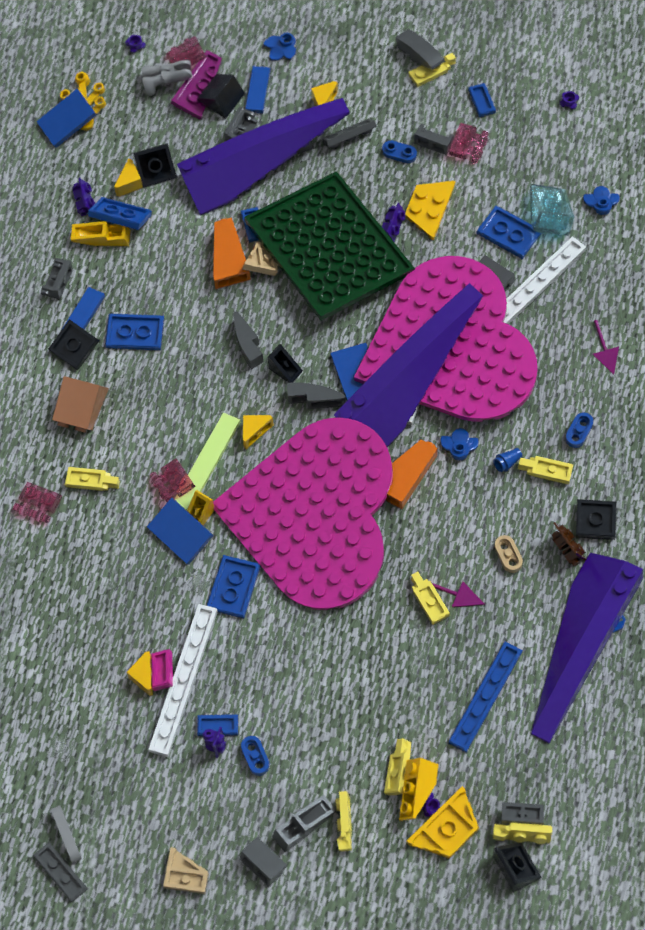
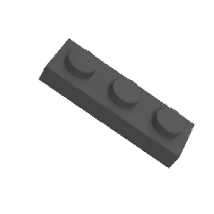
M368 118L322 138L325 146L335 148L340 145V142L354 140L356 135L361 133L363 135L368 134L377 126L375 120Z

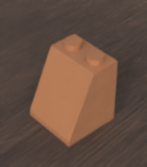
M64 376L52 420L58 421V426L68 428L69 425L76 426L75 430L85 433L87 429L93 430L109 388Z

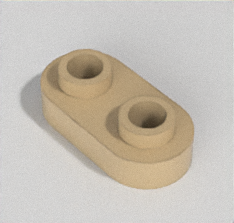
M507 535L499 536L495 541V551L504 569L507 572L516 573L522 568L523 559L511 537ZM502 545H507L508 548H507V549H502L501 546H502ZM514 561L516 565L511 566L509 562Z

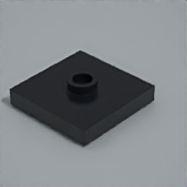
M69 319L48 350L78 370L100 340Z
M577 499L576 537L615 540L616 502Z

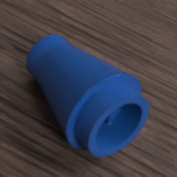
M515 448L496 455V458L493 460L495 468L499 472L508 471L522 458V452Z

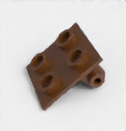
M554 522L553 524L558 531L552 534V540L559 547L560 551L565 549L562 554L565 555L568 563L576 566L580 563L579 559L586 560L583 555L586 553L583 547L572 540L575 538L573 533L568 528L566 529L563 524L560 526Z

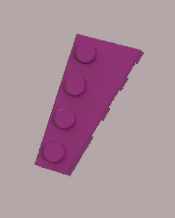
M207 50L192 70V78L185 80L172 98L171 104L201 120L206 106L199 102L197 98L214 76L218 74L222 58Z

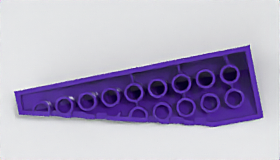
M341 98L272 121L178 163L177 166L199 214L209 213L234 201L240 193L249 190L256 181H261L265 178L268 172L274 171L297 154V150L301 147L305 148L310 144L309 141L316 136H321L325 129L329 126L333 127L350 114L344 99Z
M470 283L418 329L343 404L334 416L336 418L356 420L369 426L381 437L386 447H388L406 428L410 417L415 413L416 407L425 396L429 385L434 381L447 359L448 353L453 349L457 338L463 332L467 321L472 317L483 295Z
M590 553L571 585L531 732L535 737L550 744L643 580L642 568L624 560Z

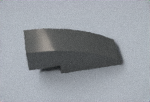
M407 29L395 37L398 49L408 53L410 60L431 70L445 62V58L428 41L412 30Z
M235 311L234 325L237 342L246 363L252 370L264 362L263 353L257 347L259 339L239 312Z
M287 383L289 404L307 403L308 409L342 407L345 403V395L336 390L311 383Z
M323 795L292 815L289 821L276 828L272 838L286 852L327 821L337 810Z

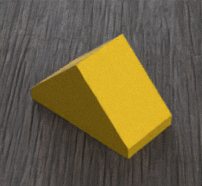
M333 81L311 88L312 100L315 106L334 100L338 93V82Z
M129 158L114 186L116 196L118 197L143 188L140 175L132 159Z
M243 415V445L245 449H248L274 426L271 415Z
M196 490L187 511L204 525L214 512L213 499Z
M147 651L127 671V675L145 693L152 696L151 653Z

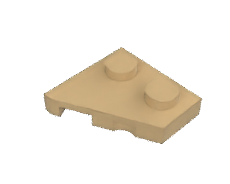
M257 242L242 268L276 276L278 272L277 263L262 243Z
M171 847L163 887L205 894L209 876L208 871L195 864L190 858L179 853L174 847Z

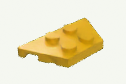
M456 181L421 184L415 187L405 212V218L414 223L419 230H423L431 240L435 239Z
M462 786L406 843L450 859L479 830L465 788Z

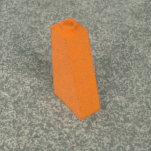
M232 217L214 222L213 279L215 289L251 280L250 271L242 268L246 258Z
M421 439L392 463L393 480L385 501L403 509L437 457L438 448L433 443L425 442Z

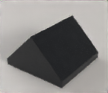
M216 74L197 100L226 119L243 98L245 92L234 75Z
M168 143L133 153L135 166L143 187L177 178Z
M522 842L494 848L493 858L513 893L542 878Z

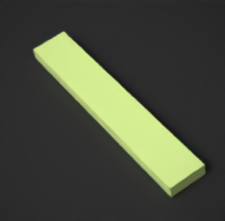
M223 413L175 497V500L186 510L189 507L194 492L196 490L202 492L237 430L240 419Z

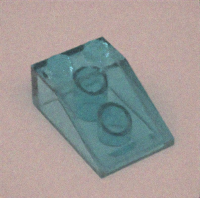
M531 184L530 212L533 230L538 233L569 236L575 217L566 190Z

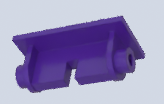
M79 177V183H75L72 190L74 199L77 201L75 202L77 212L80 216H85L95 202L91 197L90 192H92L90 184Z
M399 202L396 206H391L388 209L384 220L389 223L383 222L382 228L393 242L399 234L402 221L405 219V211Z
M219 727L218 731L206 729L203 732L206 749L214 752L216 758H218L219 754L223 753L226 748L222 727Z

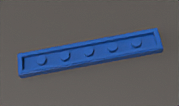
M504 642L448 744L467 753L523 650Z

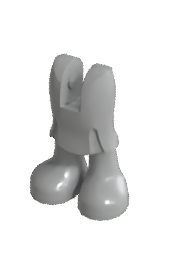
M181 60L171 64H161V66H142L143 84L147 95L153 96L156 92V87L159 85H167L192 78L191 62L189 60Z

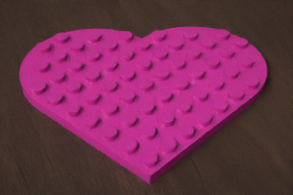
M443 256L420 264L404 278L354 376V381L364 384L418 329L469 283L483 295V298L472 317L467 321L466 327L460 333L453 349L448 353L447 359L432 384L429 385L425 396L419 404L466 421L483 422V420L489 419L497 420L509 415L510 412L517 407L520 408L527 401L535 387L538 370L536 354L528 339L516 328L504 323L507 310L506 294L496 274L476 260L461 256Z
M348 418L323 419L300 430L214 500V511L288 598L299 605L315 610L341 608L357 601L369 591L377 580L383 565V537L372 515L382 506L387 498L390 485H392L393 469L391 456L384 441L369 426Z

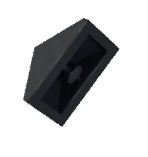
M281 344L267 357L269 370L288 383H293L303 372Z

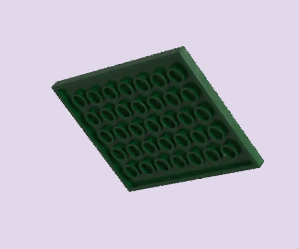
M337 171L244 217L245 223L320 321L392 285L415 270L414 266Z

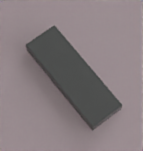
M49 842L33 855L71 903L88 890Z

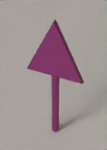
M594 320L604 351L592 355L614 374L619 346L607 350L598 320Z
M463 581L458 592L432 583L434 588L456 596L452 607L485 605Z

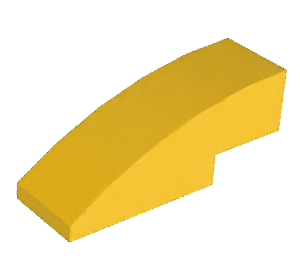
M107 221L72 224L71 241L92 246H129L130 229L118 224L109 225Z

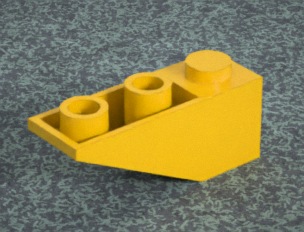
M423 758L406 761L400 821L411 820L417 817L436 785L439 764Z

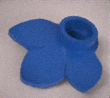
M288 32L283 33L281 36H271L263 43L264 46L271 49L270 60L277 61L283 57L290 60L296 53L294 47L296 44L295 37Z
M598 186L594 189L593 194H584L583 200L587 206L594 207L598 214L606 215L610 212L613 205L618 204L620 197L617 193L610 194L608 188Z
M463 428L456 429L452 436H441L443 449L450 451L452 457L459 461L464 460L469 452L475 450L479 444L478 438H469L468 432Z

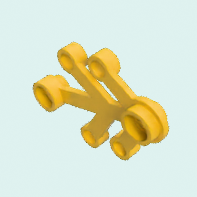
M78 72L75 82L79 86V91L90 106L95 102L93 110L97 114L106 106L105 99L98 97L105 92V87L100 82L96 83L93 87L94 91L87 98L86 87L90 84V78L87 73ZM64 89L60 92L62 100L67 97H64V95L70 94L69 90ZM91 119L80 129L90 130L93 127L94 120Z

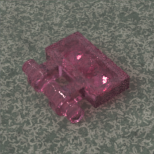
M196 36L185 39L184 43L177 47H172L166 53L170 63L189 60L191 66L207 57Z
M460 123L449 149V155L466 160L467 155L470 154L472 155L471 161L477 163L483 155L482 150L488 142L487 137L489 133L482 131L481 135L477 134V127ZM473 141L477 142L476 147L471 146Z
M177 458L160 468L163 472L162 475L159 476L156 472L150 474L152 485L159 490L160 497L165 499L166 502L175 493L181 497L195 488V485ZM169 481L171 485L165 487L164 484Z
M27 482L19 496V500L23 501L24 504L15 503L13 510L19 512V515L24 517L26 515L30 516L37 522L49 523L51 516L46 515V512L55 513L62 495ZM31 505H33V506H36V507H38V508H40V509H39L38 511H36V510L30 509V507H31Z

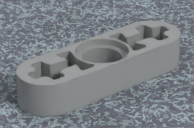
M61 806L52 808L51 812L71 862L74 863L81 860L82 857Z

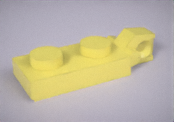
M453 53L444 56L445 62L435 69L431 70L421 65L409 71L408 75L415 85L419 87L447 73L451 69L450 66L456 63V57Z
M535 456V458L530 457V460L520 458L518 469L527 471L528 475L569 485L573 468L572 464Z
M68 467L65 480L66 487L107 491L108 488L119 489L120 485L119 477L111 476L105 470Z
M419 572L412 574L413 593L432 625L449 617L450 612L431 581L427 579L423 581Z
M403 738L397 739L394 754H390L384 789L386 795L393 796L403 793L406 761L410 759L411 742Z
M340 791L339 798H336L337 811H340V818L337 819L338 831H341L337 843L339 851H351L350 796L348 792Z
M510 822V825L494 824L493 839L504 841L509 839L516 842L529 841L537 844L551 842L552 827L549 825Z

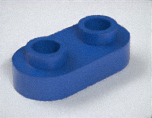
M387 141L382 146V153L386 158L403 163H412L417 158V150L413 146L396 141Z
M583 412L576 415L566 433V443L570 447L579 448L584 444L593 427L594 420L590 414ZM585 422L587 425L582 426L580 423ZM577 437L579 440L573 441L572 438Z
M247 736L241 743L242 753L250 771L254 775L262 776L269 770V760L261 741L255 736ZM250 745L255 746L253 751L248 750ZM257 763L263 764V767L260 769L255 766Z

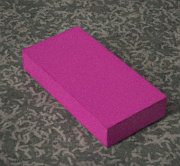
M170 649L151 654L152 689L154 691L173 687V661Z

